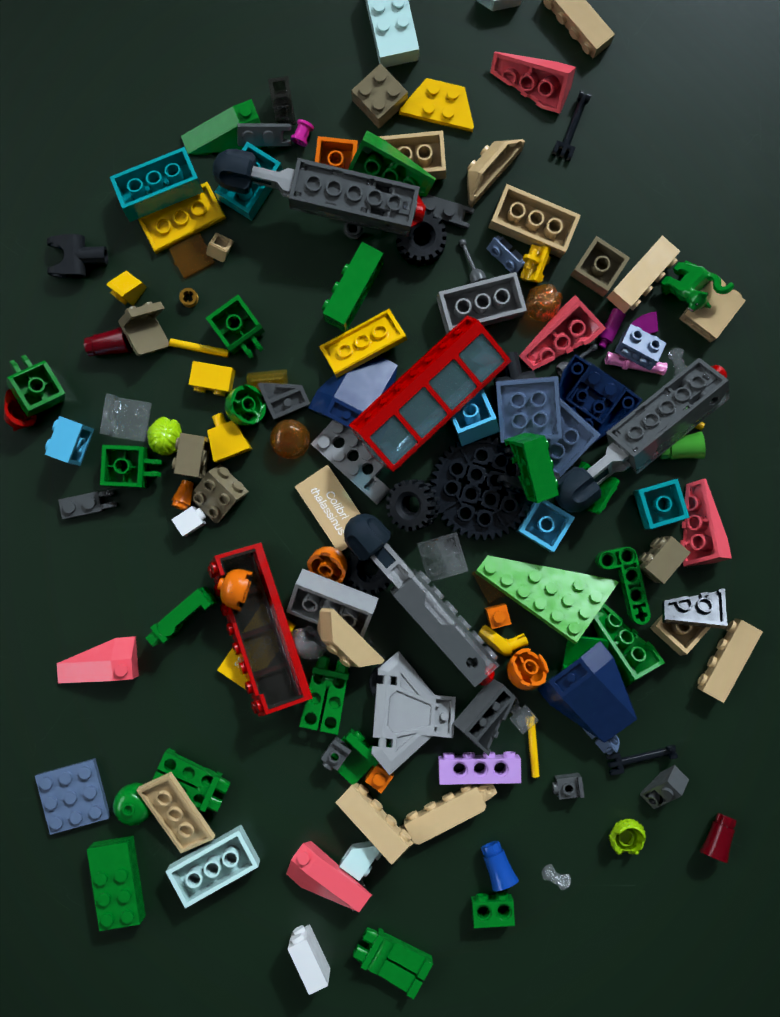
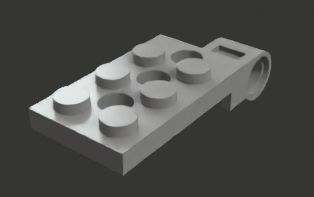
M332 420L311 443L314 448L376 505L389 493L390 489L376 477L385 466L372 457L351 429ZM337 438H343V447L336 448L334 441ZM357 451L359 458L356 461H350L348 459L350 452ZM367 464L373 466V472L369 475L363 473V467Z

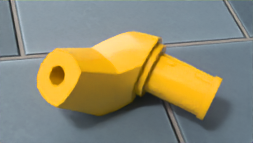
M484 625L478 633L490 647L504 656H511L512 651L528 645V640L524 633L507 640L487 625Z

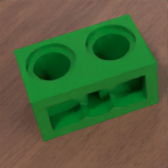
M498 892L496 895L478 893L476 896H471L474 928L515 926L514 901L511 894ZM502 905L508 906L507 910L503 912L498 911V908ZM482 906L488 908L484 913H480L477 910Z

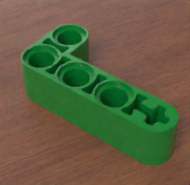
M619 547L599 552L595 558V563L599 568H617L629 619L639 625L648 623L651 613L636 551L631 547ZM625 550L630 554V558L626 562L622 559V553ZM604 555L610 557V563L607 566H604L602 563ZM629 570L634 572V578L631 581H628L626 578ZM633 590H637L639 593V597L635 601L631 599V592ZM639 611L643 613V615L640 616V619L636 618V615L639 614Z

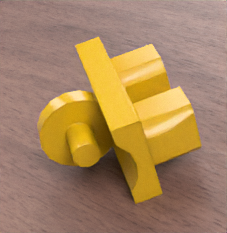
M531 245L529 253L523 256L525 264L520 279L542 283L544 278L543 270L551 259L549 256L551 248L549 246Z

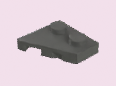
M258 383L273 420L310 404L302 385Z

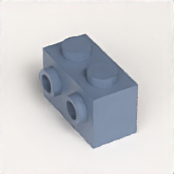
M630 324L623 332L614 352L650 371L658 363L666 342L660 340L657 336L643 331L640 327Z

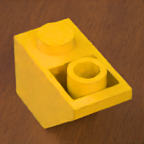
M127 271L107 283V286L111 289L110 294L124 305L128 302L134 306L147 288L143 282Z

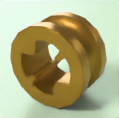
M185 288L180 292L179 298L185 307L191 308L196 306L199 299L195 290ZM191 293H192V294H193V295H192L193 300H192L191 302H189V300H187V302H185V300H186L185 295H186V294L191 295Z

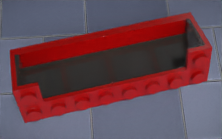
M262 543L214 556L209 563L208 572L211 578L214 577L216 584L214 585V591L217 597H220L221 591L217 589L220 578H225L228 572L234 569H244L253 572V577H248L251 585L245 603L240 602L239 605L242 610L231 609L223 602L220 605V610L228 621V624H226L227 632L234 639L232 647L235 655H239L241 661L238 665L241 674H245L247 680L245 682L246 691L253 698L251 706L254 714L257 713L258 717L268 715L313 699Z

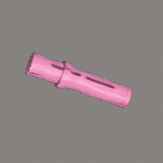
M607 352L605 358L606 365L619 366L624 370L629 368L662 376L667 371V363L658 362L649 371L616 353Z

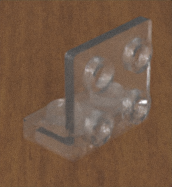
M106 394L99 434L145 442L152 404L150 402L119 398L116 395Z

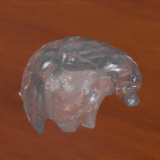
M308 625L307 627L292 631L298 655L302 658L314 660L320 658L326 652L327 645L321 641L315 627Z

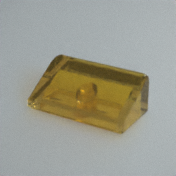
M287 370L248 373L247 385L254 386L261 392L258 386L260 382L288 384Z

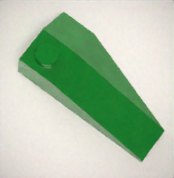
M252 99L230 107L181 135L188 155H207L223 152L227 149L242 150L244 146H238L237 123H261ZM255 146V147H257L258 149H260V148H263V147H265V146Z
M368 130L348 168L351 171L419 186L418 195L423 197L428 195L436 180L435 177L387 141Z
M605 603L592 620V624L598 637L608 640V650L615 659L626 688L662 666L665 662L649 641L645 642L637 635L638 632L634 628L631 630L623 623V619Z

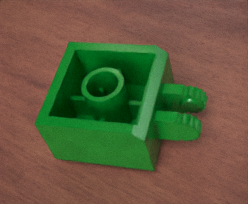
M236 295L206 317V320L233 355L243 349L250 359L253 358V353L246 347L252 341L257 350L260 352L264 350L256 338L265 331L239 295ZM234 322H237V324H239L237 328H233Z
M23 355L21 360L26 369L22 371L15 360L9 361L15 374L7 377V385L27 418L65 400L66 393L45 360L32 365L28 357ZM32 387L40 388V390H33Z
M102 445L100 485L106 487L147 488V477H161V472H147L148 464L161 465L162 460L148 459L149 449L146 447ZM127 464V469H122V465Z

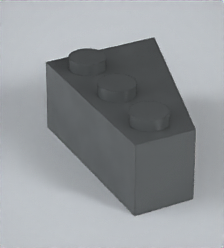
M493 679L481 689L453 722V725L489 756L491 752L489 748L494 737H498V729L501 722L506 720L516 697L502 683Z

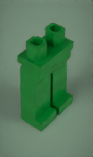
M206 586L198 588L160 622L150 627L152 632L145 637L146 640L154 647L157 644L159 645L173 639L176 636L175 633L182 629L184 622L202 607L204 609L213 607L218 600Z
M319 656L316 665L313 666V675L309 686L313 699L305 702L299 727L318 730L326 690H328L320 731L338 735L346 685L350 674L348 667L341 664L340 659L337 661L336 669L328 668L330 657Z
M168 748L164 752L157 768L158 770L155 772L152 780L172 772L193 804L200 808L199 810L205 812L206 809L218 812L223 800L213 796L216 790L226 794L231 782L222 778L223 773L218 771L216 773Z
M367 927L362 935V940L369 943L366 949L358 944L353 951V957L361 962L362 969H368L371 973L379 975L405 991L407 996L414 1000L433 966L432 955L388 933H384V930L379 927L377 931Z

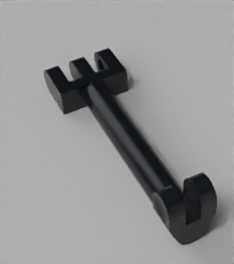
M580 90L577 98L578 103L563 142L557 140L552 155L556 156L558 149L562 151L559 158L563 159L565 152H568L567 161H571L576 147L570 144L584 107L589 103L592 94L588 93L586 95L584 91Z
M675 745L622 758L619 751L605 755L606 759H615L607 763L608 767H617L609 770L610 775L625 773L623 767L625 765L668 756L669 759L678 758Z

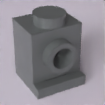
M335 736L321 757V760L324 761L322 765L330 771L333 769L338 771L351 753L352 747ZM333 753L338 754L339 758L337 760L331 757Z
M579 773L554 776L555 782H552V789L554 795H557L559 800L576 797L585 798L582 777ZM567 785L572 786L571 790H565V787Z

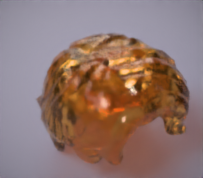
M552 284L534 287L529 291L526 298V312L536 321L544 322L551 319L559 311L562 303V293L557 292L556 287Z

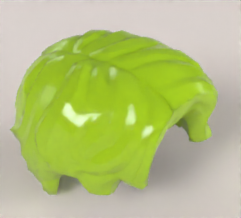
M163 416L152 423L147 431L148 445L153 452L166 456L177 452L178 449H175L176 439L182 433L178 421L174 419L170 421Z
M623 819L616 822L610 832L609 839L616 854L620 855L623 852H628L629 854L638 855L640 850L643 849L646 835L642 824H639L638 821Z

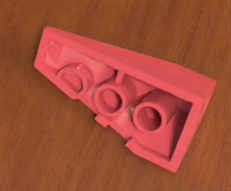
M495 51L490 73L508 86L516 88L521 92V95L533 100L536 103L535 105L541 109L560 114L571 89L576 67L550 60Z
M575 295L554 315L519 357L532 370H535L565 353L572 352L573 349L591 343L606 327Z
M701 479L686 484L685 504L690 518L685 519V522L682 521L684 531L683 540H680V544L691 553L683 561V566L712 564L732 559L728 538L707 480Z
M136 636L114 638L57 663L58 684L131 680L138 677Z
M312 841L303 843L290 861L286 874L296 884L305 890L347 908L360 912L372 896L369 891L346 871L341 869L335 861Z

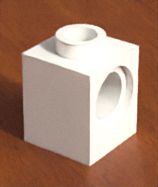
M193 506L171 519L182 537H187L206 524L204 520L206 516L203 511Z

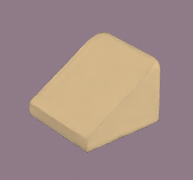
M215 233L208 244L206 254L224 262L234 241L219 233Z

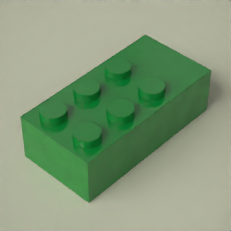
M361 242L350 264L344 266L341 275H343L342 279L334 284L331 291L333 293L330 300L326 299L322 306L325 322L343 332L349 329L384 265V253Z
M134 836L93 842L87 848L99 931L140 925L146 913Z

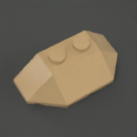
M523 139L494 141L490 147L486 145L480 153L481 157L477 161L473 160L467 168L468 205L471 208L523 150L525 145Z
M321 608L317 631L321 641L327 645L326 649L330 653L337 655L340 658L341 664L346 667H365L382 664L385 661L334 609Z

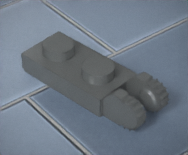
M114 490L97 491L59 499L62 519L102 512L104 509L117 507V502L102 504L101 497L114 495Z

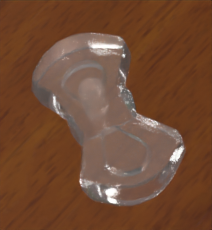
M673 348L668 353V358L675 367V376L688 367L684 364L685 362L682 358L684 350L681 348Z
M552 864L546 865L543 868L542 877L544 880L557 884L561 890L569 888L571 884L569 874L560 875L555 871Z

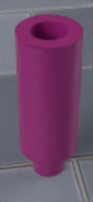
M612 309L604 325L606 329L599 335V347L605 349L608 343L611 344L626 316L621 310Z

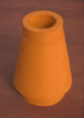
M182 480V483L171 499L173 501L171 506L184 511L191 506L193 482Z

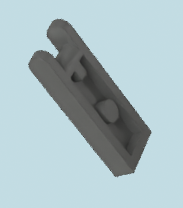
M237 123L238 146H244L246 142H249L254 146H291V140L283 139L284 131L291 130L292 125Z
M432 195L422 197L427 215L433 213L436 219L438 217L441 219V222L469 229L470 224L463 222L465 213L473 214L474 208Z

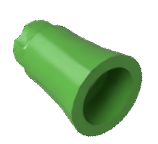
M702 431L669 438L658 447L660 459H704L706 447Z

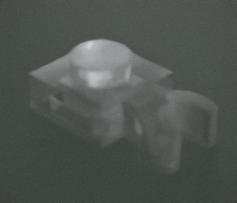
M515 698L514 706L509 711L513 716L509 719L524 734L539 720L526 705L521 708L518 699Z

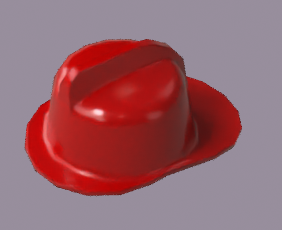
M8 389L6 391L3 415L6 423L13 427V431L32 426L36 422L37 414L27 418L11 390Z

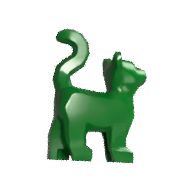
M688 261L678 262L673 268L676 275H684L680 281L666 276L661 282L663 294L672 293L680 301L687 302L688 309L691 312L704 307H712L707 300L708 293L700 291L709 282L713 281V289L716 293L722 295L728 294L734 288L732 282L722 287L721 278L717 274L711 273L704 267L697 266Z

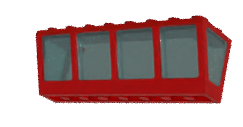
M467 315L348 426L372 457L394 472L419 447L429 440L435 432L444 426L451 417L458 413L467 402L473 399L483 387L488 385L499 372L503 371L511 360L480 321Z

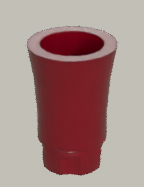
M121 327L94 334L84 339V348L89 357L132 352V347Z
M717 813L715 822L713 821L700 852L728 863L737 820Z

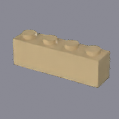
M543 0L546 8L553 11L558 22L565 25L569 30L570 36L581 44L583 51L592 58H595L612 43L615 33L586 0Z
M662 235L608 295L607 299L624 314L629 308L634 310L641 302L639 297L641 295L646 296L654 288L651 284L654 281L658 283L666 274L663 270L666 267L670 269L678 261L675 257L679 254L680 250Z
M736 618L728 624L726 628L728 632L718 642L717 652L709 659L706 672L701 674L697 681V689L723 703L763 631Z
M355 783L335 803L392 865L414 844L411 841V836L396 825L397 821L393 816L387 815L384 812L382 804L376 799L373 800L364 785Z

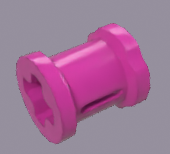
M298 119V126L294 135H291V140L300 146L306 147L308 136L314 130V126L306 120Z

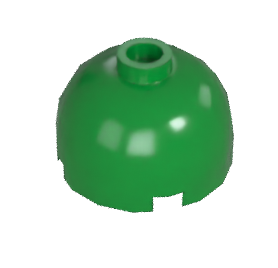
M249 384L238 386L230 391L226 397L225 413L235 424L240 426L253 425L264 417L266 403H263L261 398L263 395L256 387Z
M141 783L128 784L122 787L115 795L113 813L123 824L129 826L139 825L152 814L136 791L139 786L143 785Z

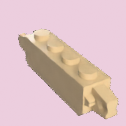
M464 784L456 793L449 792L442 797V800L426 804L423 810L419 812L415 810L407 814L404 824L399 826V828L405 830L411 836L413 843L420 845L484 812L486 808L485 802L497 794L494 784Z

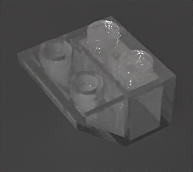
M457 532L417 543L428 582L468 571Z

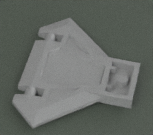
M399 651L383 663L377 671V675L383 676V684H376L372 737L379 739L378 747L372 746L371 754L388 775L393 773L431 737H454L453 722L455 720L456 697L435 695ZM391 677H395V685H391ZM387 739H391L390 748L386 747Z

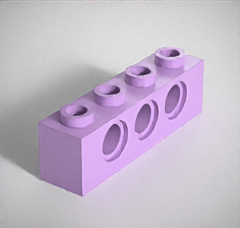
M513 751L503 752V755H495V752H490L489 756L484 752L483 755H475L474 752H464L463 755L446 752L443 753V756H438L439 784L521 783V758ZM458 763L465 766L461 772L454 770V766ZM477 763L485 765L484 769L480 772L474 770V766ZM497 763L505 764L502 771L494 770Z

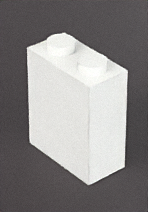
M310 924L305 927L301 925L295 928L290 937L288 951L310 995L328 986L331 968Z

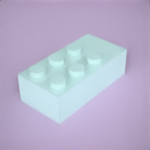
M365 0L379 64L381 63L386 68L418 61L419 46L409 1Z
M239 825L173 862L167 868L166 873L182 904L187 908L258 868L260 858L242 825Z

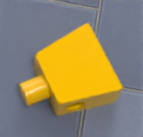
M223 413L212 416L215 427L207 430L215 463L218 464L252 450L238 424H235L233 421L226 422Z

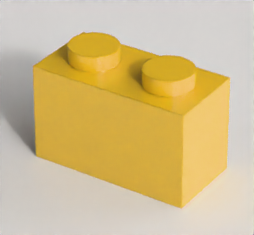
M193 361L188 385L194 388L196 392L206 393V390L214 391V395L225 396L226 393L229 394L232 391L235 370L232 367Z

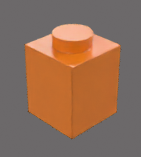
M505 603L484 608L491 629L512 624Z
M378 763L375 767L372 766L366 774L365 782L382 794L393 779L394 772L388 775Z

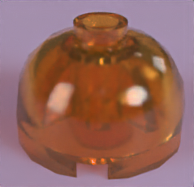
M293 419L283 420L272 429L270 436L271 446L280 457L297 459L308 450L310 434L306 426L300 421Z

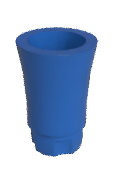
M492 841L481 847L494 892L508 889L519 882L499 841Z

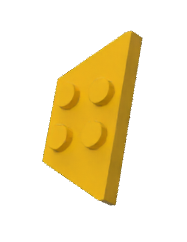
M426 78L399 110V115L469 132H473L474 129L466 90L462 86Z

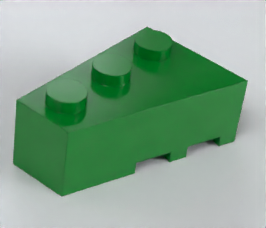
M522 433L505 439L506 446L510 445L514 454L511 460L513 464L517 463L521 475L518 477L527 500L540 503L558 496V481L554 476V464L549 455V443L545 436Z

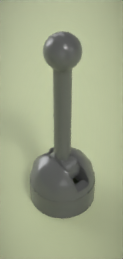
M461 239L459 246L463 248L472 269L470 273L471 283L487 280L485 273L481 269L475 268L466 247L467 242L465 239Z
M591 344L590 348L582 353L580 357L584 358L590 352L596 351L598 349L597 344ZM563 361L555 366V370L560 377L568 362Z

